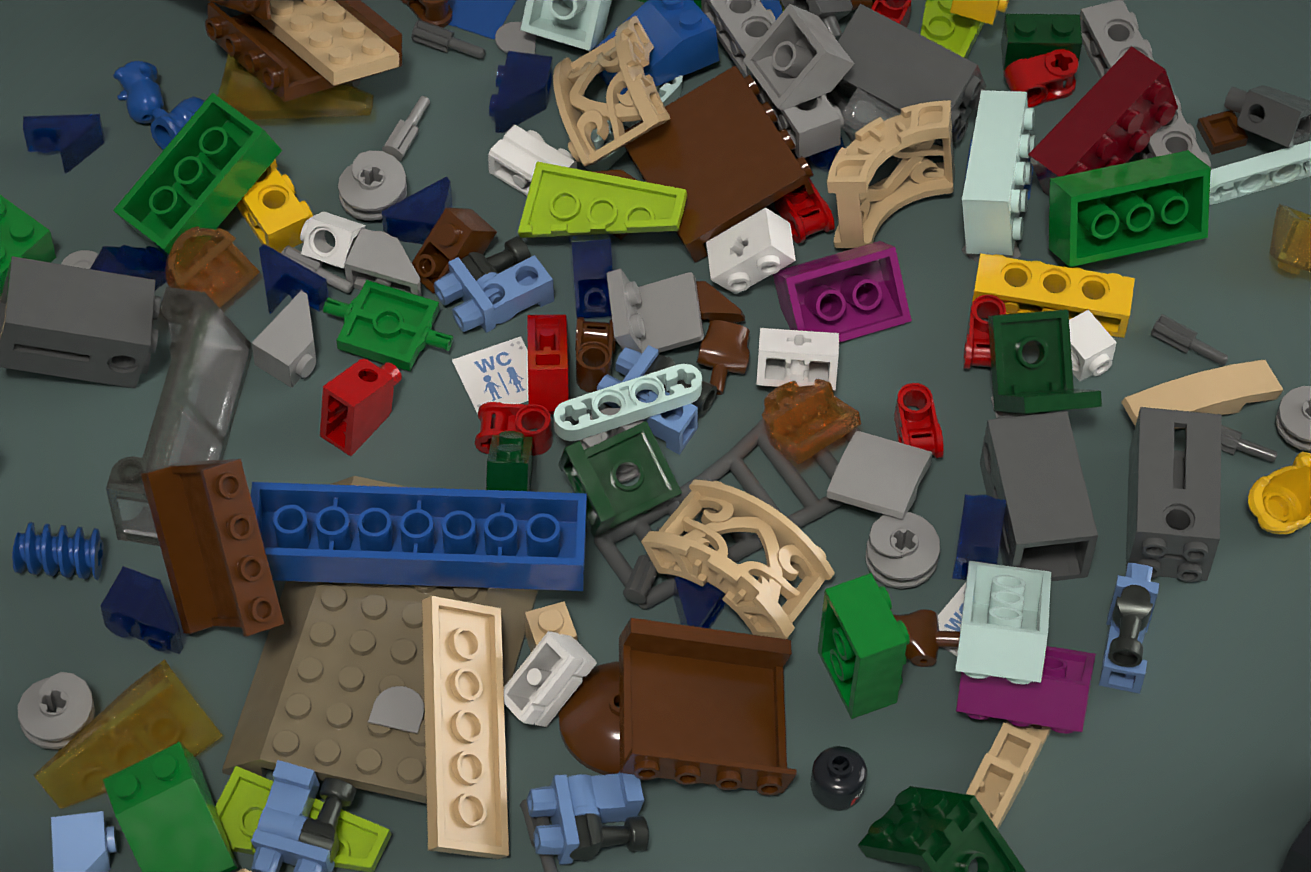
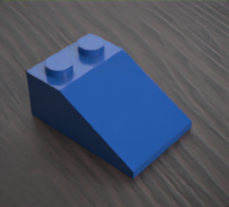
M648 0L625 20L627 21L637 16L654 46L649 55V65L643 69L645 76L649 74L653 77L656 87L719 61L716 26L693 0ZM617 28L595 48L615 37ZM604 70L598 75L609 86V83L618 72L610 73ZM627 87L624 88V89L620 92V95L625 94V93L627 92L628 88H627Z

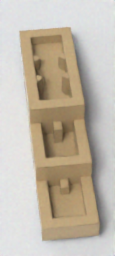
M1258 360L1223 366L1171 380L1127 396L1121 403L1136 426L1140 407L1222 415L1239 413L1246 403L1276 400L1282 393L1283 388L1266 360Z
M1007 720L1006 723H1003L989 753L986 752L966 794L975 795L997 829L1001 826L1051 732L1050 727L1035 724L1024 727L1016 726Z

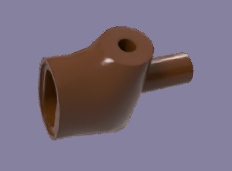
M721 320L710 321L707 333L701 341L696 361L698 364L713 368L709 383L717 387L716 395L723 394L728 372L745 374L750 354L748 349L750 330L742 325Z
M922 609L910 614L894 615L896 621L901 620L907 628L910 643L906 646L905 656L914 665L921 667L934 665L937 660L939 647L958 648L960 631H939L938 615L936 612Z

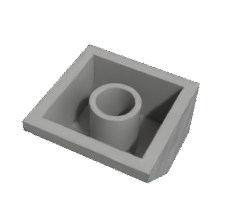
M792 4L787 6L743 59V62L780 110H786L831 92L855 64L819 16Z

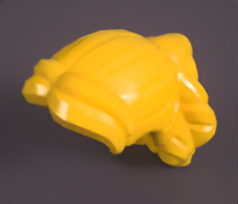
M1300 452L1297 454L1292 466L1283 467L1267 476L1260 477L1251 487L1248 495V507L1252 514L1257 517L1261 529L1274 534H1292L1311 522V453Z

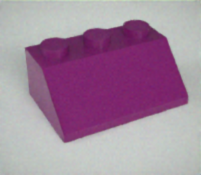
M882 241L784 268L773 274L780 308L790 330L839 333V342H843L912 321L896 248Z
M1046 646L1041 683L1032 681L1029 684H1016L1008 681L1007 678L996 676L978 679L969 677L964 672H961L956 711L964 712L974 719L982 720L990 717L1005 719L1016 726L1024 727L1032 724L1047 726L1055 732L1064 734L1074 731L1083 732L1096 654Z

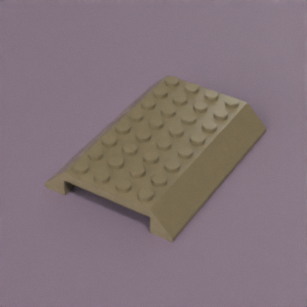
M352 476L330 484L406 487L358 476ZM286 581L279 601L284 624L269 630L222 769L223 774L231 775L235 766H238L265 778L268 769L274 770L277 760L314 770L317 779L324 781V778H336L358 789L426 803L427 805L425 705L418 734L368 723L376 698L388 688L395 686L411 688L421 696L424 703L422 600L430 596L501 608L503 685L505 687L515 673L525 639V612L533 610L539 590Z

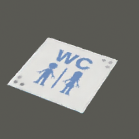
M521 336L452 360L477 414L479 407L487 402L521 404L528 401V350Z

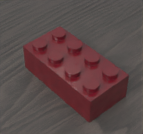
M1131 46L1038 143L1028 156L1045 194L1050 196V178L1127 163L1135 153L1141 152L1147 146L1150 137L1161 126L1168 124L1172 120L1178 106L1165 68Z

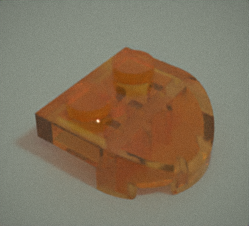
M197 226L185 231L173 244L166 262V280L173 295L203 325L254 280L260 271L233 244L236 238L232 234L221 228L216 230L200 229Z
M815 379V385L800 387L796 381H791L777 387L764 399L765 409L761 415L769 442L775 449L797 464H801L813 457L816 453L861 425L859 412L835 397L831 383L825 380Z

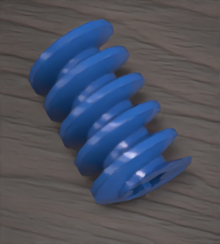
M29 522L25 532H18L14 540L12 555L14 572L22 573L27 567L29 573L37 575L43 568L46 575L54 576L60 569L63 577L70 578L76 570L80 579H87L92 572L94 578L98 580L103 563V542L98 528H94L90 538L85 539L83 528L78 526L73 538L68 536L67 526L61 525L57 536H52L51 525L45 523L39 535L36 534L34 523Z

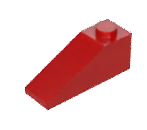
M566 314L527 315L528 403L542 405L550 414H554L556 407L568 400Z

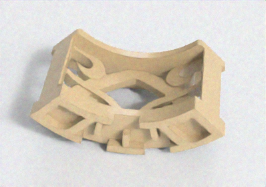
M637 16L620 24L616 30L615 37L574 62L567 57L555 66L553 73L554 93L562 121L571 140L568 143V148L573 158L577 162H582L585 167L599 162L611 153L671 119L658 94L653 77L649 74L644 75L643 68L649 65V55L654 46ZM604 70L610 73L618 72L607 88V103L583 97L587 86L594 76ZM627 87V92L620 95V92ZM608 120L612 125L614 140L596 150L591 140V132L597 128V134L603 140H606L609 134ZM643 120V123L625 133L623 122Z
M951 100L901 108L900 115L885 121L879 117L855 133L856 139L846 149L842 147L832 162L827 179L828 193H836L839 224L834 236V247L857 248L871 244L884 221L898 209L925 197L953 193L955 164ZM935 139H942L943 146L933 145ZM892 155L897 158H903L889 177L869 186L876 170L885 160ZM940 155L944 157V162L933 163L925 156Z
M693 480L689 485L691 492L658 532L649 531L641 541L659 574L678 576L702 587L706 582H709L725 593L722 600L740 616L753 635L787 639L795 629L792 624L824 581L830 580L835 574L826 559L825 552L815 545L785 515L759 498L719 481ZM701 512H703L701 517L702 523L695 521ZM732 532L756 533L763 545L767 565L755 561L743 562L738 565L727 558L728 548L721 534ZM752 575L759 577L758 581ZM798 575L802 581L797 588H794L788 581H794ZM780 594L787 599L782 607L778 603Z

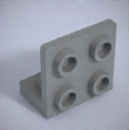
M622 269L606 273L614 338L622 349L627 347L643 353L649 345L658 349L660 353L704 339L696 278L692 272L640 287L637 286L635 281L630 282Z

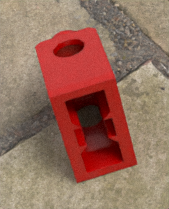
M360 359L323 386L320 437L347 455L352 456L389 417L392 411L394 386L402 380L399 369L389 362L378 367L367 359Z

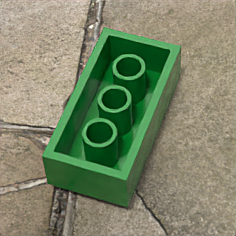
M212 92L113 211L135 232L184 268L281 153L282 149L264 129Z
M1189 150L1050 178L1049 249L1066 265L1073 267L1208 238L1211 167Z

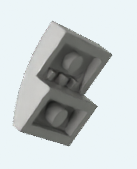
M856 431L840 459L828 487L826 497L903 520L916 500L918 485L931 466L933 452Z

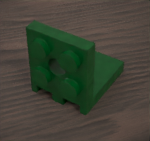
M1068 310L988 316L994 411L1036 413L1102 407L1100 390L1074 389ZM1029 341L1035 342L1040 351L1038 359L1031 364L1026 362L1022 356L1023 346Z
M647 421L585 450L580 441L575 442L564 448L558 463L561 472L564 471L573 489V493H587V520L591 526L590 531L593 537L671 501L682 494ZM622 465L633 466L639 474L638 482L632 486L622 485L616 478V470Z
M909 786L897 795L895 803L882 818L876 820L869 827L867 835L858 844L866 857L919 866L923 872H969V865L974 858L978 864L977 872L1026 871L975 795Z

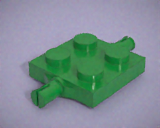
M369 280L365 281L359 295L349 304L331 299L330 297L326 299L327 302L325 301L323 313L344 318V326L336 340L337 349L381 363L389 362L397 368L411 371L420 351L426 345L449 351L452 346L453 335L432 330V325L440 311L438 301Z

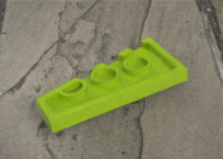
M926 0L920 35L967 59L984 22L950 13L953 0Z
M536 162L518 235L521 238L679 231L688 194L686 189Z
M235 766L215 808L231 851L254 855L255 849L251 840L266 805L273 781L238 766ZM315 799L308 817L317 819L324 802ZM341 809L336 827L340 846L334 859V867L374 872L392 835L390 829Z

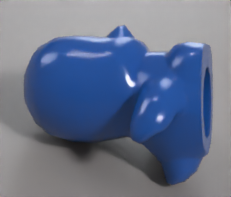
M133 61L114 72L113 77L124 88L117 98L119 100H126L127 110L131 119L142 124L152 123L155 119L152 114L153 109H163L164 106L161 88L155 82L158 77V71L156 66L150 63Z
M197 97L184 99L170 113L161 108L153 109L152 114L155 119L151 124V134L156 144L165 149L205 101Z

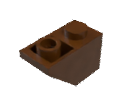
M446 207L412 261V265L418 273L421 283L432 293H435L434 282L449 273L448 262L457 257L461 260L471 252L483 255L497 231L472 209Z

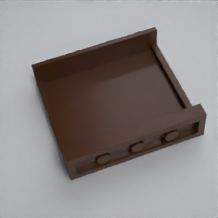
M335 0L399 53V67H402V33L361 0ZM213 2L207 3L208 19L205 21V28L209 38L221 46L231 57L236 59L249 73H252L267 89L274 92L284 102L355 81L351 80L337 85L331 84L251 15L244 13L230 17Z
M736 65L665 106L671 118L670 120L624 146L645 182L686 189L688 196L679 231H676L695 263L708 256L703 243L802 185L809 195L814 193L809 182V178L814 176L805 158L803 156L795 158L792 150L796 146L785 128L780 131L777 130L774 123L778 121V118L767 101L763 104L759 102L757 96L761 93L750 74L743 77ZM643 120L626 129L625 133L643 123Z
M241 459L177 462L141 473L183 633L191 634L212 626L242 627L243 635L247 637L284 624Z
M630 618L619 636L620 773L633 774L635 777L644 780L654 778L672 779L683 785L696 783L712 784L723 790L751 789L757 790L758 793L763 795L783 793L796 776V769L787 768L783 666L792 655L791 640Z

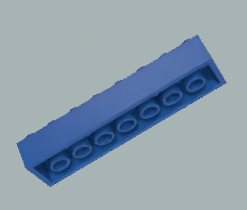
M252 482L251 500L272 579L276 581L583 591L587 493Z

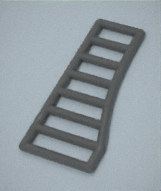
M801 388L781 398L731 450L697 477L681 486V496L595 536V545L623 585L626 587L633 569L614 543L633 533L642 541L649 531H653L649 524L667 514L671 516L691 492L689 485L693 480L717 481L727 472L731 471L748 494L759 498L782 513L742 460L757 445H759L803 504L804 508L787 516L799 528L845 505L846 503L830 499L826 496L818 499L769 434L785 418L832 480L839 463L797 409L816 399L850 442L855 432L860 430L829 390ZM749 532L730 533L736 544L728 548L727 558L737 562L763 548L756 533L750 535ZM664 574L668 580L651 588L646 602L643 604L637 603V605L642 609H648L695 583L678 576Z

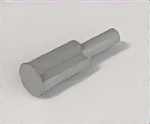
M426 96L419 98L406 121L399 120L382 148L383 152L394 156L398 161L403 159L419 132V128L415 126L430 103Z
M286 246L279 257V267L312 283L319 279L345 293H350L353 289L352 282L325 270L322 267L323 262L302 255L301 251L291 246Z

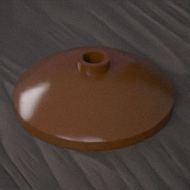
M610 662L594 667L587 677L584 676L582 678V683L559 711L560 734L570 754L588 769L603 775L618 774L620 771L619 708L615 706L619 702V662Z

